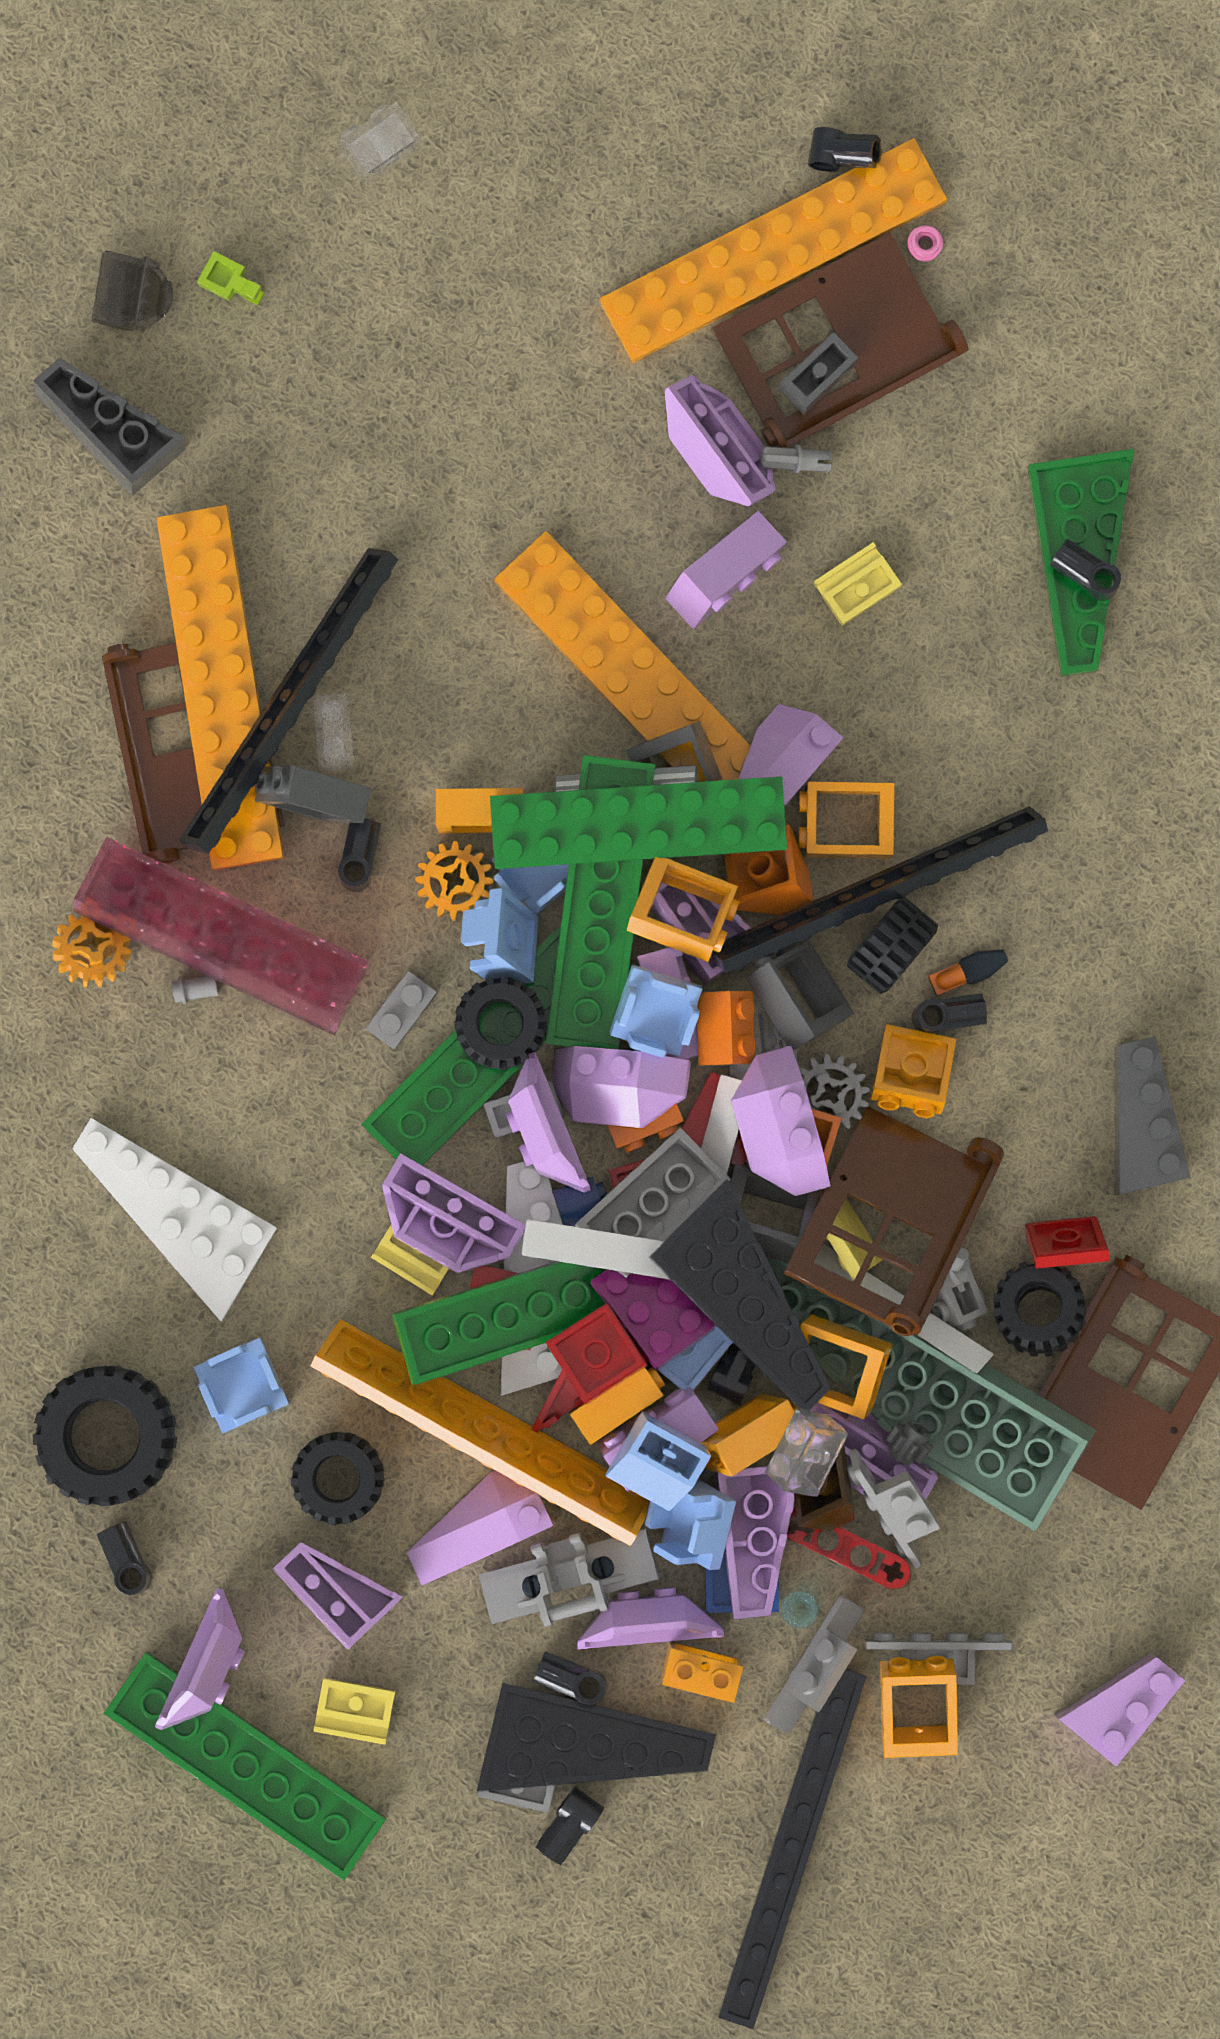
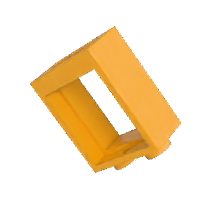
M807 782L806 791H799V812L806 813L805 827H799L798 845L799 848H805V857L892 858L894 855V783ZM817 794L877 795V846L817 845Z
M523 788L436 789V827L438 833H492L490 796L524 794Z
M655 857L631 914L627 931L709 962L713 950L720 952L728 932L721 930L725 919L732 922L740 901L734 899L738 886L670 859ZM662 883L721 905L707 940L648 917Z
M811 1314L806 1320L799 1323L808 1344L811 1337L815 1336L868 1356L855 1398L830 1389L817 1403L864 1420L873 1411L893 1344Z
M653 1367L648 1370L643 1368L588 1405L583 1404L570 1412V1415L591 1445L664 1396L660 1388L665 1386V1383Z
M759 1394L715 1422L719 1430L701 1442V1444L706 1446L711 1455L705 1468L728 1476L736 1475L804 1432L799 1421L802 1419L799 1409L788 1399Z
M670 1641L661 1674L662 1685L734 1703L743 1665L739 1658Z
M930 1656L925 1660H909L904 1657H895L889 1661H880L881 1723L884 1758L958 1755L957 1682L953 1658L946 1659L942 1656ZM946 1684V1725L893 1727L892 1686Z

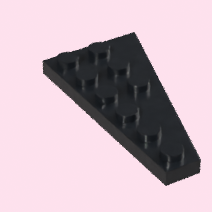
M502 1683L476 1792L707 1772L716 1734L592 1704L587 1705L580 1701Z

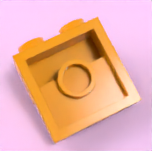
M886 1024L870 1100L878 1101V1106L885 1110H897L899 1106L911 1108L916 1116L922 1118H931L935 1114L941 1115L946 1103L956 1039Z

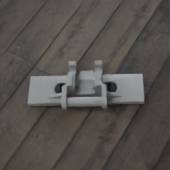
M646 1529L639 1531L631 1546L615 1538L588 1545L583 1533H574L569 1535V1539L555 1543L531 1545V1552L536 1557L534 1560L479 1574L491 1624L540 1612L545 1627L552 1626L553 1621L593 1610L607 1611L609 1610L606 1593L659 1579ZM587 1583L592 1584L595 1595L552 1606L550 1593Z

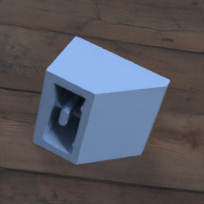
M642 1411L605 1476L670 1511L693 1488L711 1455L705 1445Z

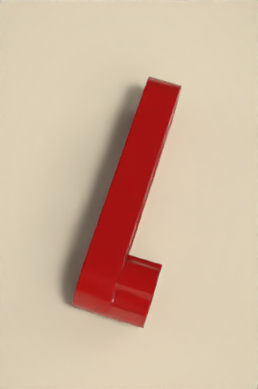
M793 1507L790 1517L794 1519L796 1517L795 1507ZM788 1526L787 1538L889 1590L895 1591L896 1589L906 1587L911 1580L910 1567L903 1558L841 1527L833 1530L838 1535V1545L833 1550L826 1551L818 1545V1537L824 1530L815 1529L812 1534L811 1543H807L804 1541L808 1536L807 1533L796 1530L794 1534L789 1533L790 1526ZM857 1546H865L871 1551V1561L864 1567L855 1566L851 1561V1552ZM881 1553L886 1557L881 1561L882 1563L879 1569H877V1575L874 1576L869 1572L877 1564L878 1554ZM895 1563L900 1564V1571L904 1574V1577L902 1579L895 1578L893 1583L888 1582V1574L885 1572V1569L888 1566L893 1567Z

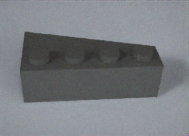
M61 358L57 359L33 380L35 395L132 496L185 450L184 436L175 430L171 431L159 423V420L148 413L144 414L130 405L126 399L99 385V382Z
M1156 1037L1129 1042L1115 1047L1114 1196L1191 1178Z

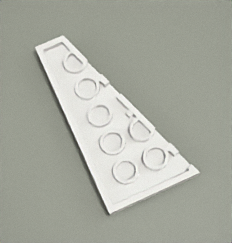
M90 1118L72 1149L222 1322L278 1228L95 1119Z
M525 1161L507 1166L506 1214L525 1225L527 1219L563 1225L549 1178L538 1174L534 1164L526 1166ZM523 1232L510 1257L504 1260V1270L521 1273L556 1261L523 1256L521 1254L524 1239ZM546 1343L532 1347L531 1350H523L502 1357L501 1396L559 1377L562 1368Z

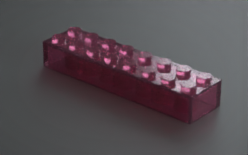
M106 837L74 897L75 913L334 1036L366 975L369 961L108 837Z

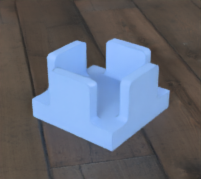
M569 864L499 869L500 872L494 876V880L501 888L505 889L521 903L525 902L535 914H539L566 891Z
M503 888L490 890L489 899L476 901L475 909L464 911L461 943L465 946L485 943V958L470 961V969L484 980L490 977L501 978L503 976L517 979L524 984L534 982L539 916Z
M632 964L609 1031L610 1036L626 1040L631 1048L665 1058L666 1053L680 1056L683 1045L688 1046L699 1017L700 1012L697 1004L702 992V986Z
M715 1325L714 1331L658 1370L679 1388L685 1390L691 1387L694 1390L733 1342Z
M261 1337L193 1367L200 1382L198 1387L212 1418H216L222 1434L290 1404Z
M697 1479L693 1488L670 1511L650 1501L645 1526L650 1529L664 1528L661 1540L663 1543L655 1544L653 1551L676 1565L697 1563L708 1570L720 1569L736 1500Z

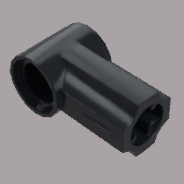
M817 127L813 130L808 166L815 170L836 172L840 167L876 168L877 164L880 163L882 155L881 139L877 135L844 134L842 131L834 128Z
M1068 538L1050 563V567L1086 589L1094 599L1099 601L1113 598L1119 589L1121 582L1119 569L1114 564L1098 559ZM1100 574L1109 575L1114 585L1108 589H1101L1096 586L1094 578Z
M365 818L363 823H349L342 860L338 867V875L341 884L351 892L365 890L371 882V872L381 823ZM353 865L361 866L365 870L364 877L356 882H352L345 877L346 870Z
M982 993L944 999H929L920 1003L914 1009L912 1022L918 1031L927 1033L986 1025V1003ZM925 1007H932L938 1012L939 1021L937 1025L930 1026L924 1022L922 1012Z
M732 1343L728 1347L729 1349L724 1360H720L707 1386V1390L740 1405L752 1381L753 1375L751 1374L755 1365Z
M127 1521L96 1534L113 1572L114 1583L117 1589L126 1595L139 1594L147 1590L152 1580L151 1571L142 1559ZM130 1568L137 1569L142 1577L140 1585L135 1589L127 1586L124 1579L125 1573Z
M547 1651L543 1655L533 1680L587 1705L599 1702L606 1694L608 1687L606 1678L599 1671L590 1670ZM593 1677L599 1682L600 1692L597 1696L587 1697L582 1693L580 1685L584 1678Z
M574 1786L556 1812L558 1815L539 1839L536 1848L551 1861L561 1866L582 1835H586L594 1826L605 1807Z

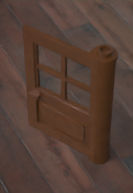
M890 232L712 327L715 336L765 427L761 430V433L767 445L771 447L789 448L962 355L969 349L961 329L953 319L942 324L941 328ZM816 297L835 334L858 357L854 369L859 379L824 396L805 415L797 411L785 418L765 380L797 363L800 364L824 342L822 341L802 352L782 316L786 312ZM776 319L795 356L761 374L742 336Z
M171 643L141 651L129 649L128 644L113 645L107 648L108 653L102 656L144 863L146 867L173 863L180 860L178 850L187 849L179 839L202 805L193 748L154 756L147 719L187 710L186 702L145 711L137 674L178 665L182 683L176 643ZM277 808L280 827H285L282 809Z
M867 1107L830 1179L831 1186L826 1187L784 1274L891 1326L892 1330L899 1335L910 1336L919 1334L1004 1157L1003 1149L992 1140L977 1137L971 1140L967 1148L968 1155L875 1109ZM847 1195L886 1214L872 1244L833 1225ZM893 1218L932 1236L919 1266L879 1248ZM828 1233L868 1252L854 1282L814 1263ZM874 1256L914 1274L900 1305L860 1286Z
M1125 1255L1123 1260L1115 1258L1086 1309L1085 1325L1083 1330H1080L1078 1333L1079 1338L1075 1343L1071 1341L1067 1344L1068 1349L1060 1355L1038 1395L1096 1430L1073 1472L1142 1510L1220 1372V1317L1148 1277L1142 1271L1145 1266L1143 1263L1129 1255ZM1129 1292L1136 1294L1168 1313L1149 1347L1111 1326ZM1174 1317L1213 1338L1194 1373L1156 1352ZM1106 1333L1115 1336L1145 1354L1126 1388L1088 1367ZM1151 1358L1190 1379L1171 1413L1132 1392Z

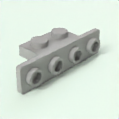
M855 1448L849 1451L852 1465L848 1466V1472L856 1487L862 1485L864 1488L863 1494L871 1511L878 1510L880 1513V1523L887 1535L893 1534L896 1538L894 1542L901 1558L905 1559L908 1557L915 1569L922 1566L915 1540L940 1529L938 1518L908 1471L878 1483L858 1450Z
M842 1595L838 1597L816 1635L811 1639L797 1666L791 1672L780 1694L772 1703L769 1712L765 1716L766 1722L789 1733L806 1705L820 1712L858 1650L847 1643L846 1640L864 1612V1608Z
M875 1632L873 1633V1639H865V1648L901 1650V1657L909 1660H925L930 1656H942L946 1659L953 1658L957 1685H975V1650H1013V1642L1005 1640L1004 1633H983V1639H968V1633H946V1639H931V1633L914 1632L909 1633V1639H895V1633ZM923 1684V1685H946V1684Z

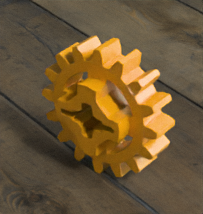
M453 841L451 850H446L445 846L441 843L439 844V854L435 855L430 851L426 853L430 862L428 864H418V868L424 872V876L415 877V882L424 885V888L417 893L419 897H429L425 904L428 910L436 905L438 907L437 917L441 918L448 911L452 921H456L458 912L464 913V911L469 910L471 907H475L476 901H479L481 897L489 899V892L485 890V886L494 885V880L485 877V874L491 871L492 868L490 864L481 866L480 862L484 858L482 852L473 856L471 855L472 845L468 844L462 851L459 850L457 841ZM456 858L454 864L444 868L438 865L445 859ZM470 863L477 870L479 884L468 877L467 870ZM460 869V879L464 884L462 886L456 885L449 893V883L445 878L447 875L453 877ZM431 878L439 882L442 887L439 899L432 892ZM464 894L472 896L464 903L453 904L456 897Z
M82 909L80 919H76L71 914L68 915V926L59 924L57 933L60 936L53 937L52 946L57 948L53 951V960L61 961L58 971L63 973L69 970L70 982H74L78 977L82 978L83 987H87L90 980H95L97 986L102 987L104 977L114 982L117 975L115 970L124 972L126 970V962L124 960H129L131 956V950L126 948L130 945L131 938L127 935L122 936L125 931V925L121 923L114 926L113 914L107 916L106 919L101 918L100 909H96L94 916H88L87 911ZM80 931L79 937L71 940V943L68 944L71 937ZM86 945H93V948L97 951L91 952L90 947ZM115 953L113 959L106 965H103L106 957H111Z

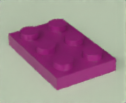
M607 1269L591 1280L593 1288L604 1303L609 1304L625 1331L655 1371L715 1330L714 1323L670 1279L634 1273L624 1277L618 1271Z

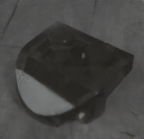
M108 250L102 252L91 322L126 331L142 330L157 323L168 313L173 300L172 283L170 280H167L165 274L160 269L161 265L146 256L140 259Z

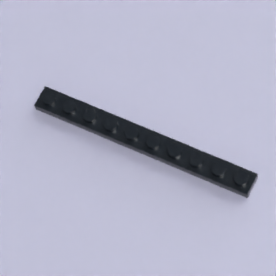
M373 548L367 549L179 839L188 849L209 854L211 849L218 844L221 834L231 818L238 813L242 801L250 789L258 782L259 775L268 761L277 753L282 739L288 730L295 725L302 708L315 694L317 685L326 671L333 666L335 657L344 643L353 635L355 626L362 615L371 607L373 598L382 584L389 579L391 571L398 561L390 551Z
M1030 806L727 938L721 951L713 950L711 958L724 973L741 970L752 961L775 955L784 947L796 942H804L810 939L812 935L828 928L838 927L844 921L859 914L870 913L878 906L891 900L906 897L909 892L918 888L934 885L941 878L955 872L968 870L973 864L984 859L1000 856L1005 850L1016 845L1032 842L1037 836L1048 832L1046 819Z
M845 1669L820 1712H815L718 2013V2018L754 2029L867 1677L864 1674Z

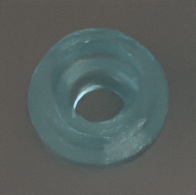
M796 1591L784 1599L781 1607L782 1616L790 1626L805 1628L815 1621L818 1614V1606L810 1594ZM796 1603L806 1605L807 1610L803 1616H796L793 1613V1606Z

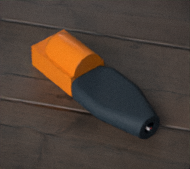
M1003 949L978 951L961 958L958 964L929 975L928 978L936 996L966 983L973 985L990 978L1008 962V959Z

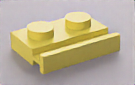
M874 542L813 582L841 626L859 616L902 586L885 558L877 550Z
M846 1197L833 1225L872 1244V1238ZM828 1233L826 1240L830 1241L836 1251L841 1267L850 1274L852 1279L856 1278L868 1252ZM874 1256L868 1270L883 1259Z
M390 1225L371 1256L372 1259L432 1296L449 1271V1268L395 1238L392 1225Z
M324 1677L313 1732L385 1745L396 1691Z

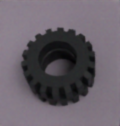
M903 897L894 903L849 957L847 967L879 994L885 993L937 933L938 924L906 897Z
M501 976V978L490 977L481 983L477 982L471 986L472 988L467 993H464L455 1012V1030L461 1047L472 1060L484 1065L486 1068L508 1070V1068L523 1065L529 1058L528 1054L536 1052L541 1047L546 1033V1016L541 1001L531 988H528L517 979L512 980L509 977ZM496 1002H506L513 1005L522 1017L520 1034L514 1041L504 1045H497L487 1041L479 1028V1019L483 1010Z
M1026 1261L1019 1263V1269L1014 1271L1011 1268L1006 1272L1007 1278L1004 1281L1000 1279L997 1285V1294L994 1293L993 1311L1000 1332L1008 1344H1013L1015 1349L1021 1353L1023 1351L1029 1352L1030 1356L1038 1357V1353H1045V1356L1048 1357L1053 1356V1351H1065L1068 1349L1067 1344L1071 1341L1075 1343L1079 1338L1078 1333L1080 1330H1083L1085 1325L1086 1304L1080 1283L1071 1276V1272L1065 1267L1063 1269L1058 1266L1036 1269L1035 1263L1027 1265ZM1036 1290H1046L1054 1293L1059 1297L1062 1305L1058 1318L1051 1324L1042 1327L1026 1324L1021 1320L1018 1313L1021 1300L1027 1294Z
M332 1432L313 1439L301 1449L296 1461L293 1463L291 1486L294 1489L293 1495L295 1500L299 1501L302 1506L301 1509L306 1514L309 1513L313 1516L314 1520L323 1521L329 1525H344L360 1519L373 1508L382 1494L381 1491L385 1480L383 1477L384 1467L378 1457V1452L364 1438L361 1439L356 1434L349 1432ZM334 1456H341L351 1460L359 1471L360 1479L356 1491L350 1497L342 1500H334L325 1496L320 1491L316 1480L320 1465L326 1459Z

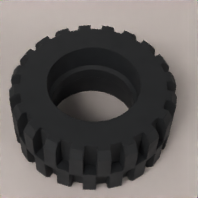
M97 1366L74 1372L68 1378L62 1379L55 1385L56 1388L46 1395L42 1401L44 1405L41 1411L37 1412L34 1421L37 1424L36 1433L33 1434V1445L37 1446L38 1455L35 1457L38 1465H42L47 1473L45 1475L46 1479L50 1484H55L59 1487V1492L68 1498L73 1497L78 1500V1503L99 1505V1507L122 1504L146 1493L147 1490L160 1481L165 1470L169 1468L173 1460L171 1457L173 1449L176 1448L177 1437H175V1426H177L175 1415L172 1416L169 1408L171 1404L167 1397L160 1393L159 1387L152 1380L144 1378L141 1373L124 1369L120 1366ZM99 1401H112L124 1406L132 1413L139 1427V1443L134 1455L127 1463L112 1470H99L90 1467L78 1457L72 1444L71 1434L75 1419L84 1408Z

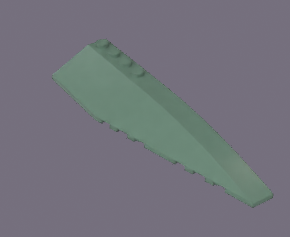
M766 1257L799 1323H802L812 1314L893 1344L874 1408L871 1412L877 1419L876 1422L886 1432L891 1431L898 1421L904 1425L908 1420H914L922 1424L931 1434L927 1442L933 1445V1448L922 1463L1036 1532L1096 1430L990 1365L985 1364L978 1373H975L918 1335H899L892 1330L891 1326L784 1274L788 1263ZM812 1336L809 1346L812 1348L820 1367L835 1382L839 1381L851 1393L850 1397L855 1398L868 1356Z

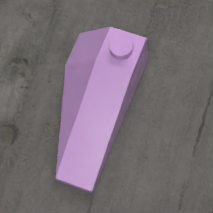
M778 704L756 729L738 779L782 776L785 807L844 737L817 714Z
M791 1464L747 1468L734 1476L715 1472L716 1489L736 1500L724 1550L733 1619L769 1616L772 1611L780 1573L779 1569L795 1501Z
M494 1470L408 1550L407 1555L421 1585H424L553 1526L554 1522L541 1495L525 1486L518 1485L509 1477Z

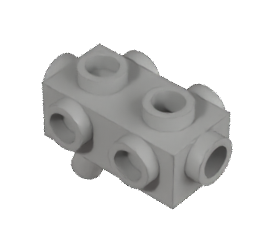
M962 1247L931 1309L933 1315L951 1327H956V1330L959 1332L978 1325L975 1318L988 1313L983 1292L978 1288L971 1271V1263L968 1258L969 1252Z

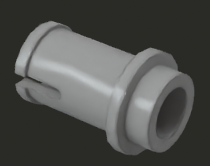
M214 973L189 979H182V976H179L177 981L171 982L175 1003L182 1002L183 1005H186L188 1000L218 996Z

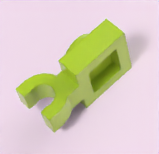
M213 251L197 280L200 287L228 301H231L236 292L244 299L259 306L265 295L261 291L262 287L259 284L243 278L247 272L245 266Z

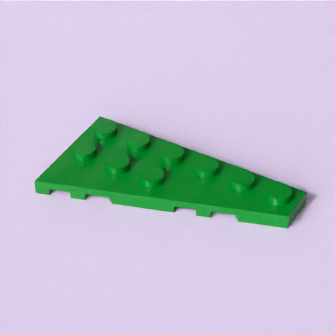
M1134 449L1029 464L1027 467L1061 677L1096 672L1098 670L1110 599L1106 601L1094 599L1086 589L1050 567V563L1068 538L1103 562L1116 564ZM1100 574L1094 578V582L1097 587L1108 589L1111 588L1112 578L1109 575Z

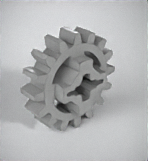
M829 1054L824 1055L823 1064L821 1065L813 1058L810 1060L812 1068L810 1071L802 1067L800 1069L805 1089H807V1085L812 1077L817 1084L815 1094L808 1098L811 1109L819 1107L828 1109L834 1116L842 1118L840 1123L846 1130L851 1128L849 1118L852 1117L859 1121L862 1116L857 1111L858 1107L867 1108L869 1104L861 1099V1095L870 1092V1088L860 1086V1082L866 1077L865 1074L856 1076L853 1073L857 1066L856 1063H852L848 1067L843 1066V1056H839L836 1063H831ZM826 1070L838 1071L847 1078L841 1081L830 1078ZM828 1084L831 1089L845 1086L835 1097L837 1103L833 1104L830 1099L815 1102L825 1092L824 1085ZM854 1089V1101L851 1108L847 1111L844 1104L847 1092Z

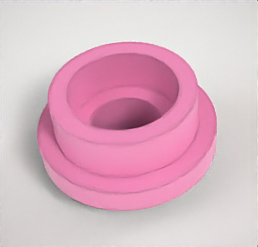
M928 225L919 226L908 237V251L919 261H931L941 253L943 238L936 228ZM921 239H928L932 246L924 250L919 247L918 242Z

